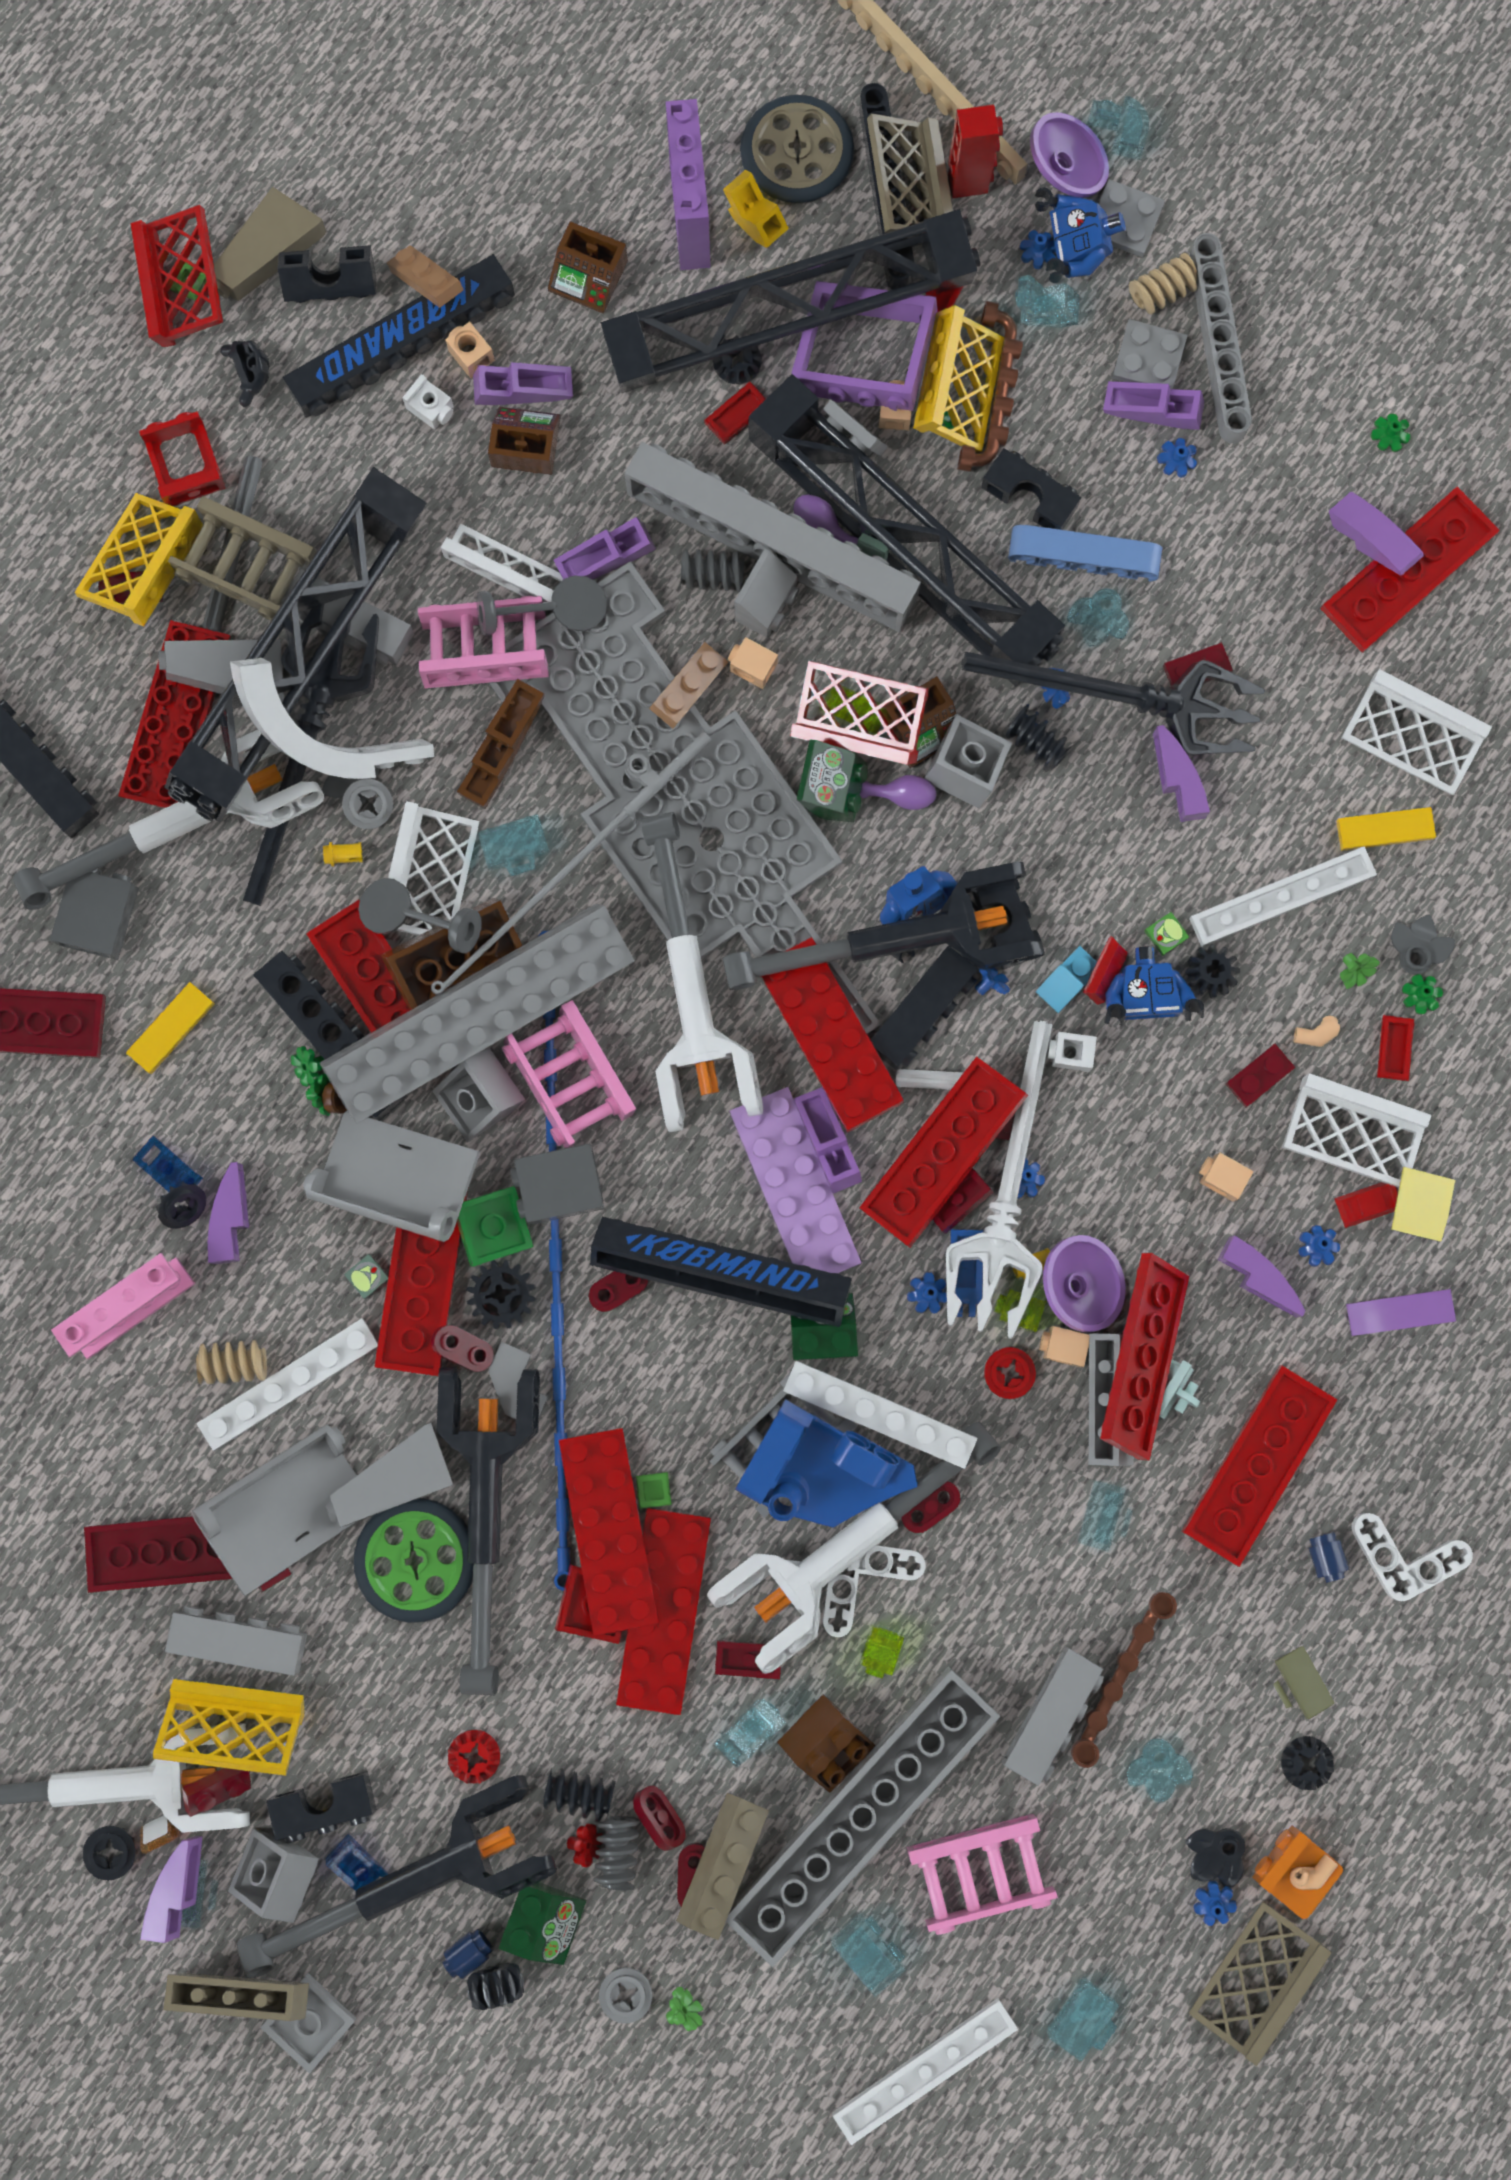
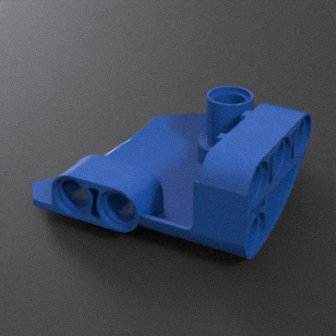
M785 1399L735 1490L755 1502L767 1506L770 1515L776 1520L788 1521L796 1517L834 1528L856 1514L886 1499L916 1488L918 1483L915 1467L911 1463L856 1432L846 1431L844 1433ZM786 1497L792 1502V1505H783L778 1498Z

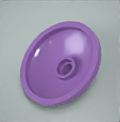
M1049 113L1040 118L1031 131L1030 147L1033 160L1041 175L1049 184L1064 194L1080 198L1096 194L1105 185L1109 175L1108 158L1098 137L1082 121L1065 113Z
M1086 1235L1068 1237L1057 1243L1050 1251L1044 1266L1043 1285L1047 1301L1055 1315L1065 1325L1081 1332L1098 1331L1112 1324L1120 1314L1125 1300L1124 1274L1114 1253L1103 1242Z

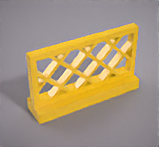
M954 305L936 313L913 428L922 433L931 431L959 446L975 447V452L980 453L983 449L1004 337L965 317V310ZM961 327L966 328L971 340L966 344L963 343L960 336ZM982 339L993 343L991 355L988 357L980 341ZM971 345H973L979 358V362L974 365L966 350ZM957 353L965 368L960 373H958L954 364ZM981 365L986 375L985 384L981 385L975 371ZM965 374L968 375L974 388L968 394L960 378ZM951 382H953L959 399L952 402L949 395ZM975 394L981 405L980 411L977 414L969 399ZM961 402L968 416V419L961 422L954 407ZM946 411L954 426L951 429L942 426ZM971 423L975 432L974 441L968 439L964 426Z
M135 493L75 591L77 597L129 616L133 623L145 626L175 576V570L168 562L170 556L184 561L203 527V523L195 509L187 506L179 509ZM140 505L151 509L152 514L136 520L135 514ZM170 516L176 517L172 526L164 529L161 528L159 520ZM155 522L157 531L141 537L139 528ZM134 530L137 539L121 544L120 538L122 535ZM160 539L161 544L157 551L147 554L144 545ZM140 547L142 556L126 562L124 552ZM119 555L122 564L105 569L104 564L107 559ZM145 564L146 569L143 574L131 579L129 570ZM124 572L127 581L111 587L108 578ZM104 580L106 589L96 593L88 591L93 583ZM130 589V595L124 605L115 602V594Z
M173 1679L170 1687V1700L153 1750V1759L286 1776L299 1726L302 1725L304 1719V1695ZM175 1710L191 1711L194 1715L181 1724H178L173 1718ZM213 1714L223 1715L226 1721L212 1729L205 1721L206 1718ZM246 1718L255 1719L259 1723V1725L245 1733L237 1724ZM278 1722L291 1724L290 1730L279 1737L270 1728ZM200 1723L206 1732L191 1741L184 1731ZM232 1727L239 1737L224 1745L217 1735ZM265 1731L272 1741L256 1749L250 1739ZM176 1735H179L185 1745L176 1750L164 1749L165 1742ZM210 1739L218 1747V1749L210 1754H202L196 1748ZM244 1743L251 1753L242 1759L234 1758L229 1751ZM276 1747L283 1754L281 1763L266 1762L263 1758L264 1754Z

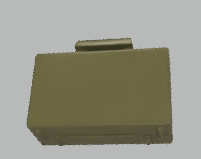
M1304 1646L1275 1660L1279 1671L1306 1719L1313 1718L1335 1703ZM1277 1680L1273 1685L1286 1708L1293 1707Z

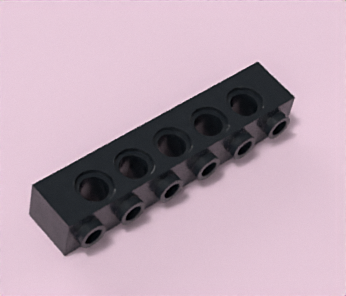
M282 950L255 972L253 976L322 1057L327 1059L364 1038L365 1036L355 1024L349 1028L342 1020L346 1014L335 1001L329 1004L322 995L327 991L315 977L310 981L302 973L306 967L295 954L289 957ZM292 980H299V990L294 994H287V984ZM313 1003L320 1004V1013L316 1017L308 1018L306 1016L308 1006ZM332 1027H340V1037L333 1042L327 1041V1031ZM407 1094L372 1114L373 1117L381 1121L408 1098Z

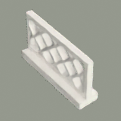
M1379 669L1371 679L1370 685L1341 738L1454 795L1492 726ZM1373 692L1385 697L1388 710L1376 714L1371 713L1368 701ZM1392 702L1400 706L1393 708ZM1406 708L1413 712L1416 724L1400 729L1395 711ZM1365 709L1367 716L1360 718L1362 712ZM1390 713L1395 731L1378 736L1373 718ZM1420 716H1422V717H1424V718H1426V719H1428V720H1427V721H1424V722H1421ZM1369 721L1373 738L1362 741L1351 735L1357 723ZM1431 723L1441 726L1444 739L1428 743L1423 726ZM1418 728L1423 745L1406 750L1401 733ZM1448 730L1455 733L1456 735L1449 737ZM1396 734L1401 752L1392 755L1383 752L1380 739ZM1463 737L1473 743L1468 754L1456 758L1451 740ZM1375 741L1377 748L1368 743ZM1446 742L1450 760L1434 764L1429 747ZM1424 749L1429 766L1421 769L1412 767L1408 753ZM1402 755H1403V758H1404V761H1405V762H1403V761H1401V760H1399V759H1397V758H1395V757H1399V756H1402ZM1463 759H1464V761H1463V763H1462V765H1461V767H1460V769H1459V766H1458L1457 761H1460V760H1463ZM1452 763L1456 776L1451 786L1439 780L1436 771L1437 767ZM1431 770L1433 777L1424 773V771Z
M406 801L388 878L395 879L406 887L407 881L419 874L428 890L414 898L410 894L411 905L417 912L422 913L416 902L431 893L440 908L429 915L435 917L443 912L446 918L450 920L460 909L480 821L419 807L416 803ZM422 816L436 819L442 829L427 838L420 828ZM443 821L450 822L451 824L445 826ZM457 825L472 827L469 839L457 845L449 832L450 829ZM419 833L423 841L416 844ZM445 833L454 848L438 856L430 841ZM426 844L435 859L420 868L413 858L415 850ZM467 845L466 854L464 856V854L461 851V848ZM457 852L464 862L463 867L458 872L450 875L442 860ZM412 863L416 871L409 874ZM438 863L447 878L432 887L423 871ZM461 875L459 885L457 886V884L454 881V878ZM450 882L457 892L456 898L443 905L435 890ZM454 905L452 915L450 916L446 909ZM418 921L411 926L403 924L397 931L419 936L432 929L429 923ZM424 923L427 929L418 928V926Z
M1310 1073L1304 1076L1282 1148L1399 1188L1401 1178L1397 1179L1389 1176L1383 1163L1398 1157L1402 1167L1412 1169L1424 1129L1428 1127L1431 1115ZM1306 1097L1317 1100L1324 1113L1309 1120L1303 1108ZM1326 1104H1329V1105H1332V1106H1335V1107L1329 1110V1108H1328V1106H1327ZM1340 1108L1347 1110L1354 1121L1353 1124L1341 1130L1331 1114ZM1357 1114L1365 1116V1118L1359 1120ZM1301 1116L1304 1123L1298 1125ZM1326 1116L1334 1133L1320 1140L1311 1123ZM1369 1119L1379 1121L1384 1134L1370 1140L1361 1123ZM1388 1125H1391V1126H1394V1127H1397V1128H1395V1129H1393V1130L1390 1131ZM1304 1126L1307 1127L1314 1140V1143L1306 1147L1292 1143L1295 1131ZM1356 1126L1365 1143L1350 1150L1342 1133ZM1401 1129L1414 1133L1411 1146L1400 1150L1392 1133ZM1337 1136L1345 1152L1336 1158L1327 1155L1322 1145V1142ZM1387 1136L1395 1154L1380 1160L1372 1143ZM1317 1146L1319 1152L1311 1150L1310 1148ZM1367 1146L1375 1164L1364 1168L1358 1166L1352 1153ZM1409 1151L1407 1159L1405 1160L1403 1153ZM1347 1156L1350 1162L1341 1160V1158ZM1378 1167L1380 1173L1371 1169Z

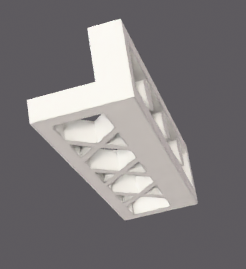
M460 524L453 538L446 537L441 546L445 558L523 597L542 596L543 603L551 602L554 590L540 584L538 580L552 577L560 582L563 580L559 572L463 524ZM463 534L476 540L477 550H472L459 543ZM480 542H482V543H484V544H486V545H488V546L482 548ZM498 550L503 553L506 563L500 564L484 556L483 553ZM507 555L516 560L509 562ZM524 563L530 566L533 576L528 578L512 570L511 567ZM534 569L542 572V574L536 575Z

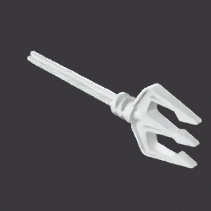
M1034 1021L1020 1087V1089L1028 1094V1097L1015 1112L998 1198L989 1205V1209L994 1212V1215L988 1216L987 1220L992 1223V1226L986 1227L984 1233H979L951 1244L946 1250L947 1318L949 1326H953L962 1306L961 1300L955 1294L961 1261L980 1260L983 1263V1299L977 1305L978 1331L980 1333L983 1331L992 1313L991 1299L1004 1269L1011 1266L1026 1274L1019 1306L1008 1311L1009 1339L1013 1338L1043 1271L1041 1262L1016 1239V1233L1011 1228L1019 1225L1013 1217L1021 1215V1209L1017 1206V1197L1053 1027L1052 1024H1048L1046 1021Z

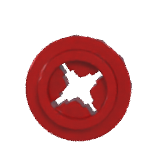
M1006 1347L999 1349L985 1363L984 1379L989 1390L1001 1398L1016 1399L1022 1397L1032 1388L1035 1382V1365L1030 1356L1018 1348ZM1013 1360H1016L1014 1371L1019 1373V1376H1022L1023 1379L1011 1378L1005 1387V1375L996 1369L997 1367L1008 1368Z
M468 1730L459 1734L448 1749V1765L454 1777L459 1778L466 1784H480L488 1780L496 1772L500 1763V1749L496 1740L490 1734L481 1730ZM476 1743H478V1755L487 1760V1762H476L471 1771H469V1759L460 1753H470L476 1746Z

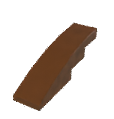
M519 679L516 680L486 729L487 736L471 761L472 767L457 790L458 795L486 809L513 762L545 697L543 692Z

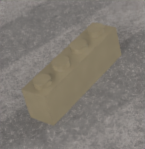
M726 1794L676 1919L677 1922L689 1929L719 1940L769 1810L732 1794Z
M192 1973L168 1974L163 2010L282 2021L301 2020L306 2017L309 1983Z

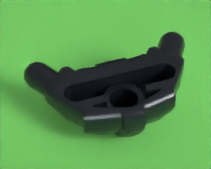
M252 340L234 341L232 344L221 346L220 352L223 356L233 359L237 375L241 381L240 389L243 390L239 397V404L242 407H248L254 395H257L268 382L269 358Z

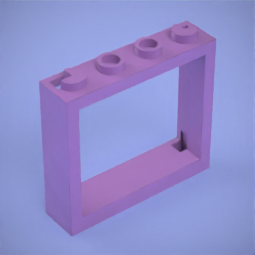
M697 99L667 101L669 161L680 270L710 268L709 215Z
M816 281L810 304L823 310L838 284ZM848 285L834 308L887 292V290ZM917 295L856 314L920 323L904 385L807 371L818 327L802 332L791 374L819 398L831 399L838 403L843 401L854 402L865 407L885 406L894 411H897V409L914 411L928 356L935 316L938 312L936 297Z

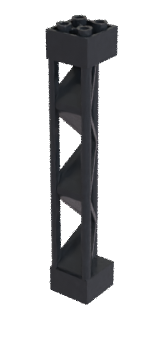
M960 209L911 226L638 312L634 311L600 322L621 393L657 383V377L929 291L935 290L937 295L972 284L978 271L977 267L981 264L976 247L971 248L968 236L972 235L968 218H962ZM922 244L929 270L896 252ZM867 261L922 280L834 308L862 263ZM847 268L823 310L782 289ZM759 297L808 315L792 322L720 344L750 298ZM733 304L709 346L668 326V324ZM643 332L696 352L653 365Z
M793 374L749 415V440L809 495L820 497L829 503L834 510L837 521L854 537L859 539L862 533L881 541L932 588L943 599V602L922 583H920L918 596L982 655L1039 666L1043 659L1047 662L1056 655L1060 649L1058 646L1064 640L1061 635L1065 624L1039 600L1032 606L1024 601L886 472L854 445L848 437L833 427L827 421V418L818 411L819 398ZM816 425L839 447L800 439ZM852 462L855 501L816 465ZM796 466H800L809 476H811L823 489H825L836 501H838L849 513H851L857 519V522H855L844 510H842L831 498H829ZM861 468L925 527L871 517L867 512ZM938 542L941 580L901 543ZM948 548L1012 607L959 598L955 594ZM888 553L887 562L889 566L899 571L901 569L907 570L897 559ZM1015 622L1002 637L987 624ZM967 624L972 625V626H973L983 637H985L994 647L992 648L991 646H989V645H988L978 634H976ZM1009 680L1015 687L1020 683L1018 681Z
M375 467L371 469L353 496V499L245 659H264L282 630L285 629L295 677L274 680L278 694L289 691L282 701V705L288 715L294 709L395 553L399 551L427 504V502ZM364 531L385 544V547L369 571L367 570ZM347 534L358 580L311 587ZM352 595L304 668L298 612ZM233 678L169 772L164 787L169 790L168 794L174 800L182 804L188 802L197 808L196 812L208 821L215 819L219 823L271 744L261 733L239 767L233 709L243 705L237 694ZM219 725L228 764L204 749Z

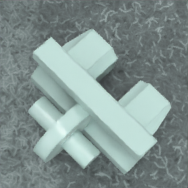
M1171 1360L1167 1379L1170 1382L1165 1389L1159 1416L1164 1420L1177 1398L1180 1399L1174 1409L1182 1414L1188 1404L1197 1408L1200 1403L1193 1396L1199 1387L1197 1384L1190 1381L1185 1391L1183 1390L1194 1371L1191 1368L1192 1365L1184 1360L1181 1364Z

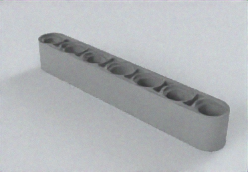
M1203 233L1196 238L1189 255L1197 270L1195 297L1219 434L1224 441L1235 444L1244 439L1252 423L1221 243L1216 235ZM1199 250L1208 251L1210 255H1202ZM1204 279H1212L1216 284H1208ZM1209 307H1216L1221 313H1213ZM1214 336H1221L1226 342H1219ZM1225 364L1229 366L1231 371H1224L1219 365ZM1224 393L1233 394L1236 400L1227 399ZM1229 422L1238 423L1241 429H1233Z

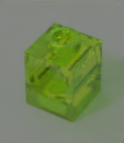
M1009 1289L1005 1295L999 1294L994 1308V1312L999 1314L998 1322L1008 1325L1010 1306L1015 1301L1020 1302L1022 1293ZM1032 1297L1027 1306L1026 1315L1021 1319L1018 1328L1030 1333H1036L1046 1301Z
M872 1625L860 1660V1664L866 1667L865 1673L882 1679L884 1674L892 1676L905 1637Z

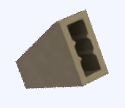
M272 187L214 264L219 295L226 299L231 296L237 301L241 300L278 272L279 252L304 251L324 237L327 232L323 220Z

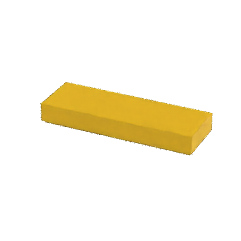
M1431 807L1345 817L1336 820L1341 851L1359 849L1361 847L1369 848L1434 840L1436 838Z
M189 982L127 1050L126 1054L149 1074H152L215 1003Z

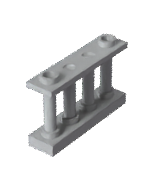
M790 1373L779 1383L783 1389L729 1442L723 1438L710 1451L714 1456L710 1460L713 1466L722 1459L741 1479L747 1466L731 1449L744 1436L758 1449L764 1437L754 1426L767 1413L773 1419L776 1417L780 1409L777 1403L787 1394L783 1390ZM800 1399L816 1417L844 1433L852 1431L857 1426L852 1420L847 1418L842 1420L839 1416L835 1418L828 1410ZM779 1497L778 1499L781 1502L785 1497ZM762 1503L755 1507L764 1518L769 1514L768 1507Z

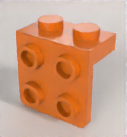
M1291 1825L1289 1829L1284 1830L1277 1838L1276 1846L1271 1853L1263 1857L1257 1864L1252 1878L1301 1919H1307L1341 1876L1343 1868L1305 1834ZM1325 1854L1338 1864V1867L1320 1889L1301 1890L1294 1887L1291 1883L1290 1873L1294 1868L1315 1867Z

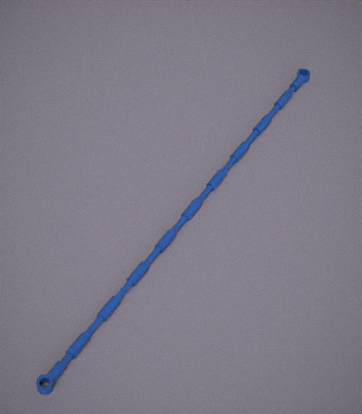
M547 931L541 932V933L538 935V937H539L540 935L546 933ZM555 1008L543 1015L545 1028L552 1025L553 1019H556ZM554 1038L546 1042L544 1064L557 1058L556 1049H554ZM557 1072L545 1078L549 1097L555 1094ZM546 1117V1145H549V1152L556 1151L557 1144L550 1133V1129L553 1127ZM559 1219L551 1220V1239H549L550 1272H552L553 1287L551 1336H554L555 1368H552L553 1401H556L554 1450L555 1466H557L558 1471L556 1525L557 1531H559L560 1548H557L558 1574L555 1576L554 1584L559 1590L564 1591L565 1587L559 1584L558 1579L560 1575H568L571 1560L570 1547H568L567 1531H570L569 1498H566V1479L559 1440L567 1439V1433L564 1431L566 1379L562 1358L564 1307L563 1303H561L560 1286L562 1239H559Z

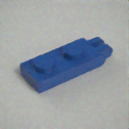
M951 1229L950 1245L983 1233V1230ZM963 1260L960 1262L955 1294L961 1300L962 1306L957 1317H962L963 1304H968V1317H975L976 1304H979L982 1300L983 1263L980 1260Z

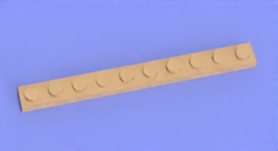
M837 0L842 8L846 10L849 8L856 15V20L863 30L867 31L869 29L876 36L877 44L883 51L887 52L889 50L896 57V63L904 73L909 71L914 76L918 88L924 94H931L942 114H949L955 120L957 109L974 107L873 0ZM999 136L1000 152H996L997 171L1004 179L1008 180L1010 178L1016 185L1025 177L1027 163L1002 136Z

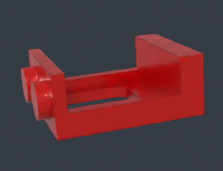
M198 411L181 413L175 419L164 423H151L146 429L139 431L146 445L159 484L158 490L161 499L165 504L176 506L226 489L204 422ZM192 433L196 437L205 467L202 471L178 479H172L160 446L164 441Z

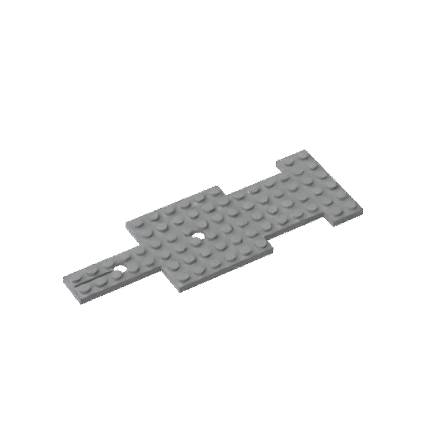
M631 561L597 583L603 589L607 601L603 619L594 628L585 631L571 630L563 626L555 618L554 613L536 623V650L544 649L549 677L522 679L521 681L545 694L541 703L542 707L605 796V798L581 813L582 819L595 837L644 788L640 782L632 781L625 773L626 761L630 756L634 754L644 755L650 761V768L659 774L702 732H705L711 738V742L633 816H628L600 843L667 941L672 937L654 845L648 846L646 844L641 820L650 816L674 812L679 825L680 839L673 840V847L689 926V935L697 936L701 959L738 934L742 937L755 958L784 952L811 937L816 945L823 944L821 938L792 898L840 866L843 861L805 807L797 801V796L736 710L709 727L695 705H693L673 729L649 709L675 677L642 632L643 629L666 615V612ZM523 632L505 644V653L524 650ZM516 680L490 682L489 685L503 703ZM638 765L633 766L635 770L643 769L641 766ZM708 828L719 830L724 837L723 845L715 851H707L699 843L701 833ZM837 961L826 962L866 1034L869 1035L881 1026L880 1022Z

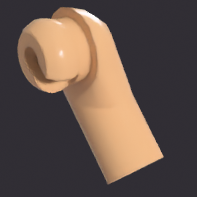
M1325 1016L1321 1024L1314 1030L1296 1027L1293 1042L1316 1047L1324 1046L1338 1035L1340 1031L1338 1019L1334 1016Z
M1325 1854L1315 1867L1294 1868L1290 1873L1291 1883L1294 1887L1301 1890L1320 1889L1338 1867V1864Z

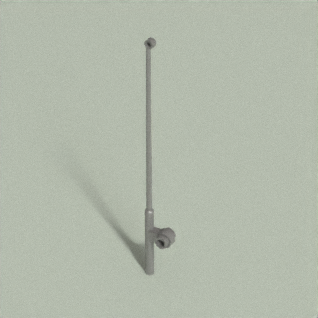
M702 732L659 774L650 768V761L644 755L634 754L630 756L626 761L625 773L629 779L640 782L644 788L624 806V810L444 983L441 981L433 982L431 986L432 992L436 995H441L448 986L628 816H633L711 742V738L705 732ZM638 765L641 766L643 769L635 770L633 766ZM440 986L441 989L436 990L435 987Z

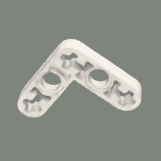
M1362 1513L1357 1515L1352 1522L1353 1535L1389 1597L1397 1601L1409 1600L1467 1568L1473 1559L1472 1550L1467 1543L1460 1540H1450L1406 1564L1378 1516L1371 1513ZM1365 1519L1367 1522H1374L1375 1527L1372 1528V1532L1375 1538L1380 1539L1383 1536L1384 1541L1375 1543L1368 1548L1367 1543H1372L1373 1540L1368 1533L1361 1534L1360 1529L1364 1526L1362 1521ZM1453 1546L1456 1549H1463L1464 1553L1460 1556L1462 1561L1459 1563L1456 1560H1450L1445 1563V1566L1449 1568L1445 1572L1443 1563L1436 1555L1440 1553V1557L1445 1559L1453 1554L1451 1550ZM1382 1547L1388 1548L1392 1554V1560L1386 1566H1380L1375 1559L1377 1550ZM1425 1561L1433 1562L1436 1567L1435 1576L1429 1580L1424 1579L1420 1574V1566ZM1398 1565L1400 1566L1401 1570L1394 1572L1398 1579L1402 1581L1407 1580L1408 1584L1404 1587V1594L1399 1591H1393L1396 1582L1392 1575H1388L1385 1578L1384 1572L1392 1571Z
M876 1545L848 1567L847 1571L854 1570L853 1578L845 1574L836 1576L827 1584L823 1626L826 1632L833 1637H843L851 1630L859 1574L916 1580L923 1575L926 1568L923 1556L913 1550ZM876 1551L884 1552L888 1558L887 1565L882 1570H875L869 1564L870 1555ZM892 1553H899L898 1561H908L909 1556H915V1562L920 1563L919 1569H914L913 1573L909 1575L906 1568L896 1566L897 1573H890L893 1566ZM843 1579L850 1583L851 1592L848 1597L838 1598L833 1594L832 1587L836 1581ZM830 1601L838 1604L850 1603L849 1610L842 1608V1619L847 1620V1625L841 1626L840 1631H834L833 1625L828 1624L829 1618H835L836 1607L829 1608Z

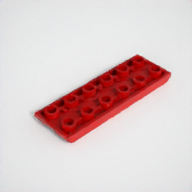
M170 620L164 643L165 641L231 640V636ZM158 660L119 791V797L160 808H167L178 802L169 796V790L164 788L169 772L210 713L216 692L167 680L166 670H159Z

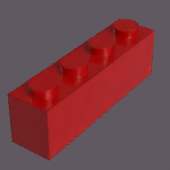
M994 104L957 109L947 169L952 199L988 194L989 185L991 182H994L993 168L997 167L996 152H1000L999 136H1003L1002 117H996Z

